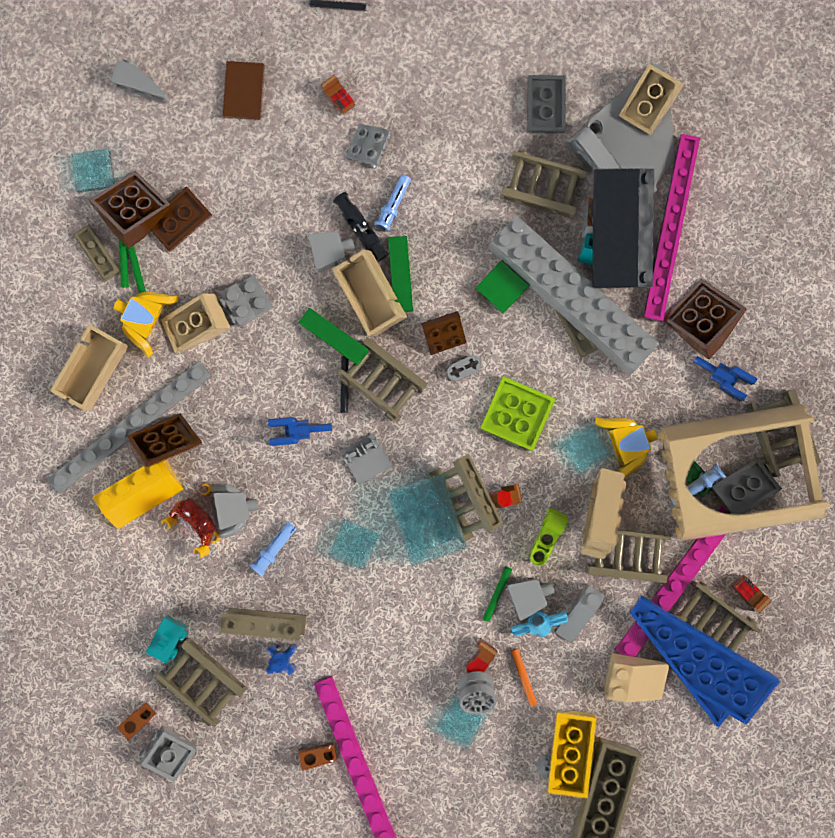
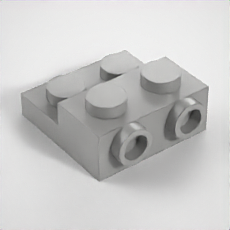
M255 275L239 284L235 283L220 292L222 298H220L221 303L225 309L229 307L232 312L229 315L235 325L239 324L241 327L274 308Z
M162 725L160 730L155 729L152 733V741L149 746L144 745L139 754L142 766L175 782L197 748L195 745L180 738L178 733Z

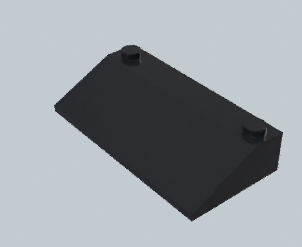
M593 169V288L653 287L654 169Z

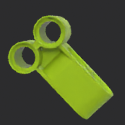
M551 507L547 509V516L543 518V524L530 549L531 562L537 566H542L547 562L559 535H562L568 523L566 514ZM550 534L552 539L549 542H544L542 536ZM540 551L544 553V556L541 559H536L533 556L534 553Z

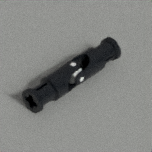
M343 192L335 197L333 200L334 204H337L343 212L342 216L353 229L365 249L372 251L378 263L389 255L388 251H385L379 243L380 239L357 206L352 204L347 192Z

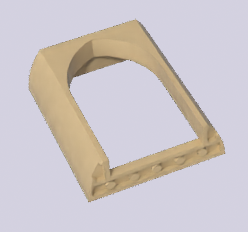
M795 404L660 427L661 431H658V438L664 447L661 454L663 462L667 464L665 477L667 481H670L671 489H668L670 500L674 502L672 516L674 520H677L678 527H675L677 539H680V541L823 519L827 515L825 509L830 508L829 501H823L809 427V423L814 422L813 415H807V408L804 405ZM795 425L809 503L743 514H724L702 505L685 486L687 472L692 462L702 450L713 442L733 435Z

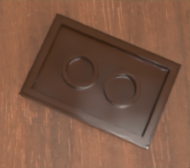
M226 61L223 118L261 120L264 63Z
M187 186L169 201L171 204L170 209L151 230L169 252L175 249L212 216L209 210Z

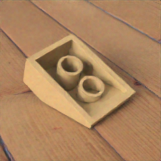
M648 64L620 112L619 117L651 135L675 101L684 83Z
M202 293L161 319L175 353H180L215 338L230 329L216 294Z
M611 653L604 684L606 699L620 702L662 700L669 669L668 662Z

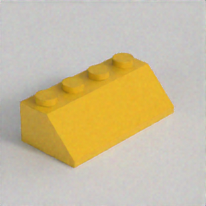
M166 459L146 468L143 466L99 492L93 498L102 514L117 529H120L183 491L184 488Z
M574 710L557 712L548 793L582 798L588 797L597 719L593 713Z

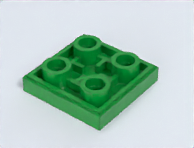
M501 260L475 289L504 314L529 285Z

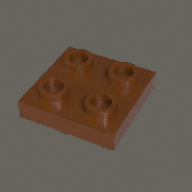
M458 311L421 323L430 355L467 343Z

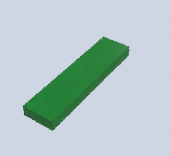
M407 236L388 237L392 290L397 297L395 302L400 303L404 312H413Z
M310 307L298 322L357 366L369 352L366 347Z

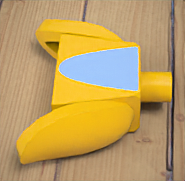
M144 291L138 293L135 297L131 296L128 303L117 299L113 309L122 313L120 321L122 322L121 329L124 335L140 348L147 358L153 354V351L146 339L149 338L163 309L162 305L177 303L179 295Z
M595 417V424L597 426L611 429L608 431L619 466L623 465L617 472L625 473V479L646 462L648 452L651 451L649 443L658 440L656 431L653 429L645 432L643 425H638L636 421L629 418Z

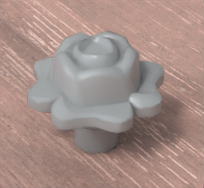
M545 755L542 756L541 760L536 763V766L539 767L537 773L541 774L543 779L549 777L551 755L548 758Z

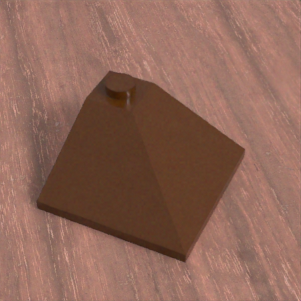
M136 170L89 200L111 231L128 249L144 239L171 207V204Z
M701 278L663 320L693 349L710 360L723 346L747 309Z
M181 413L126 435L135 458L146 468L202 444Z

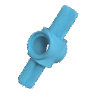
M537 611L528 618V622L512 626V633L514 637L528 633L544 637L550 633L553 626L567 623L568 616L566 612L548 616L547 613L544 614Z

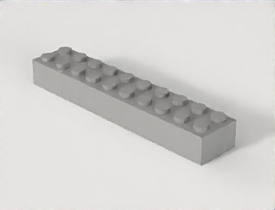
M517 215L491 241L488 249L497 258L512 269L628 376L635 372L659 345L652 336L598 288H593L592 282Z

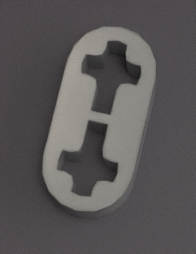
M472 355L450 365L447 369L448 378L452 381H459L476 373L481 368V360L479 357ZM471 359L473 362H478L476 369L472 367L466 369L465 366L470 363L469 360ZM455 367L456 370L463 368V371L459 373V377L456 378L455 375H450L452 368Z

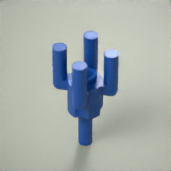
M699 356L693 361V363L713 373L710 379L720 384L722 391L741 402L746 399L747 394L733 387L738 378L750 385H754L758 379L737 366L729 368L720 362L718 367Z
M294 417L268 419L269 427L285 426L286 437L270 438V446L297 444L301 439H310V433L332 431V423L309 425L308 420L297 421Z
M272 643L267 649L271 658L269 659V666L266 672L268 674L273 672L282 673L284 670L288 675H292L296 665L294 663L290 664V657L297 650V645L291 644L288 649L283 651L277 650L278 645Z

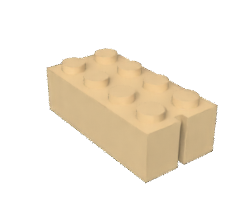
M362 250L349 258L351 261L346 260L332 269L369 337L377 336L407 318L400 303L395 302L397 297L372 251Z
M89 324L81 340L90 344L86 346L78 342L50 392L68 400V402L82 410L91 412L129 345Z
M601 468L595 478L590 499L595 500V502H589L581 554L604 559L607 553H611L612 546L616 545L618 534H615V530L619 527L621 517L618 516V511L623 506L621 493H624L626 481H623L625 473Z

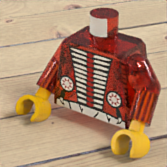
M187 498L186 500L176 502L169 516L164 518L161 524L167 523V530L177 524L178 520L201 540L202 545L194 549V554L200 553V558L210 553L208 546L216 530L215 524L208 513L192 499Z

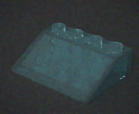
M443 474L387 492L412 567L467 548Z

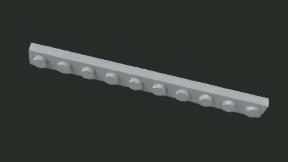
M201 361L197 362L48 478L49 482L59 494L63 493L128 442L126 435L148 427L210 379L212 375Z

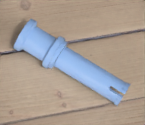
M400 175L387 205L382 207V213L378 221L374 223L376 227L386 232L390 231V225L393 219L397 217L396 210L411 182L409 177Z
M716 463L713 464L714 467L705 473H700L698 479L686 486L692 496L706 487L711 488L712 484L719 479L726 478Z
M287 521L269 546L261 550L260 556L249 566L258 574L264 576V571L270 563H274L275 556L297 528Z

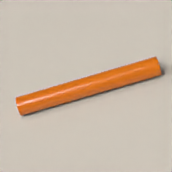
M518 648L513 649L511 654L530 707L535 706L537 701Z

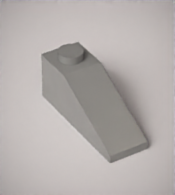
M117 60L111 78L115 88L169 103L170 99L166 93L147 77L135 63L129 60L124 62Z
M585 584L567 612L568 622L560 624L555 633L572 643L595 614L606 596Z

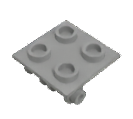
M359 123L345 158L368 163L371 168L376 169L380 165L381 156L384 155L383 151L386 150L385 147L390 140L389 135L391 131Z
M374 433L340 451L359 485L392 467Z

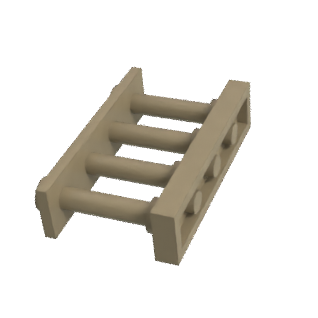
M522 150L513 151L511 160L516 161L510 186L507 188L503 187L500 199L573 219L577 207H573L571 203L578 179L584 180L587 171H584L579 166L570 167L534 157ZM524 163L535 166L528 191L525 193L517 189ZM542 169L553 171L548 191L544 198L538 197L535 194ZM560 174L571 176L565 200L562 203L555 202L553 199Z
M366 337L362 345L369 352L358 366L353 364L347 372L340 369L338 371L339 380L346 386H352L385 412L384 415L389 420L399 422L402 417L398 413L414 392L419 391L422 393L428 383L370 338ZM374 356L378 359V365L365 381L360 384L352 377L369 357ZM384 368H389L393 371V377L380 393L375 396L368 388ZM403 379L408 383V388L391 408L383 400L398 381Z
M793 389L783 392L781 400L757 407L755 402L747 404L745 412L800 404L796 390ZM779 428L756 432L766 460L765 468L772 477L781 476L779 469L802 462L801 454L776 462L772 452L798 443L797 432L792 437L771 444L766 433ZM812 438L816 464L821 463V460L818 455L814 440Z
M470 454L453 461L455 467L446 472H442L441 468L426 474L460 544L473 538V531L484 527L486 532L489 533L503 525ZM458 474L463 485L451 490L447 479ZM467 492L472 502L459 507L455 497ZM476 510L480 520L468 525L464 514Z
M615 530V534H618V539L615 546L614 565L612 564L611 568L604 567L603 559L595 557L592 566L587 565L586 573L590 575L667 583V575L662 574L660 564L663 539L671 540V536L665 535V531L654 530V534ZM624 535L636 536L633 567H631V570H625L622 566ZM644 537L655 538L653 565L650 572H643V568H641Z
M693 581L691 583L697 590L680 613L674 614L670 612L686 622L688 614L702 595L705 594L713 601L698 622L692 626L703 632V627L720 605L728 614L710 637L718 641L734 618H737L744 625L728 646L733 651L737 649L750 630L757 633L761 631L756 627L757 622L748 616L744 618L709 591L710 587L702 581L699 583Z
M229 608V613H222L220 633L300 641V635L305 634L306 615Z
M188 638L181 645L184 653L166 674L160 671L155 677L162 687L169 688L199 714L207 726L215 728L220 722L216 716L233 696L238 695L241 697L247 690V687L191 638ZM189 658H195L198 661V666L186 681L179 686L172 678ZM204 670H209L213 674V679L194 699L186 691ZM219 683H224L228 687V691L209 712L201 704Z

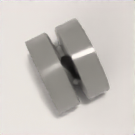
M478 671L470 672L459 679V700L463 711L469 714H483L494 708L496 704L494 684L489 674Z

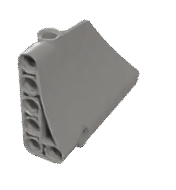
M653 64L654 67L664 72L662 65ZM642 73L566 141V145L592 173L593 169H654L655 193L657 191V182L675 160L671 108H669L651 135L619 117L620 112L643 75ZM590 125L595 128V133L590 129Z

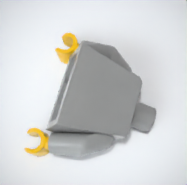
M202 484V487H208V492L202 493V495H210L216 530L212 531L211 534H215L217 539L211 541L212 543L218 542L221 538L224 539L236 535L245 526V521L249 520L248 512L258 510L257 500H246L245 493H240L238 488L228 484Z

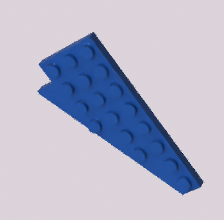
M641 595L630 610L632 617L718 728L728 715L747 725L780 683V678Z

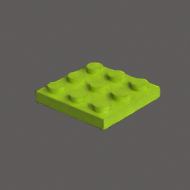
M502 376L480 429L533 452L556 399Z

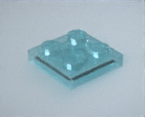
M109 149L71 154L76 192L107 189L115 184Z
M592 423L559 443L579 476L612 456Z
M344 519L329 555L364 570L380 534Z
M453 695L434 730L464 748L469 749L488 715L486 713L469 714L463 711L460 707L459 697Z

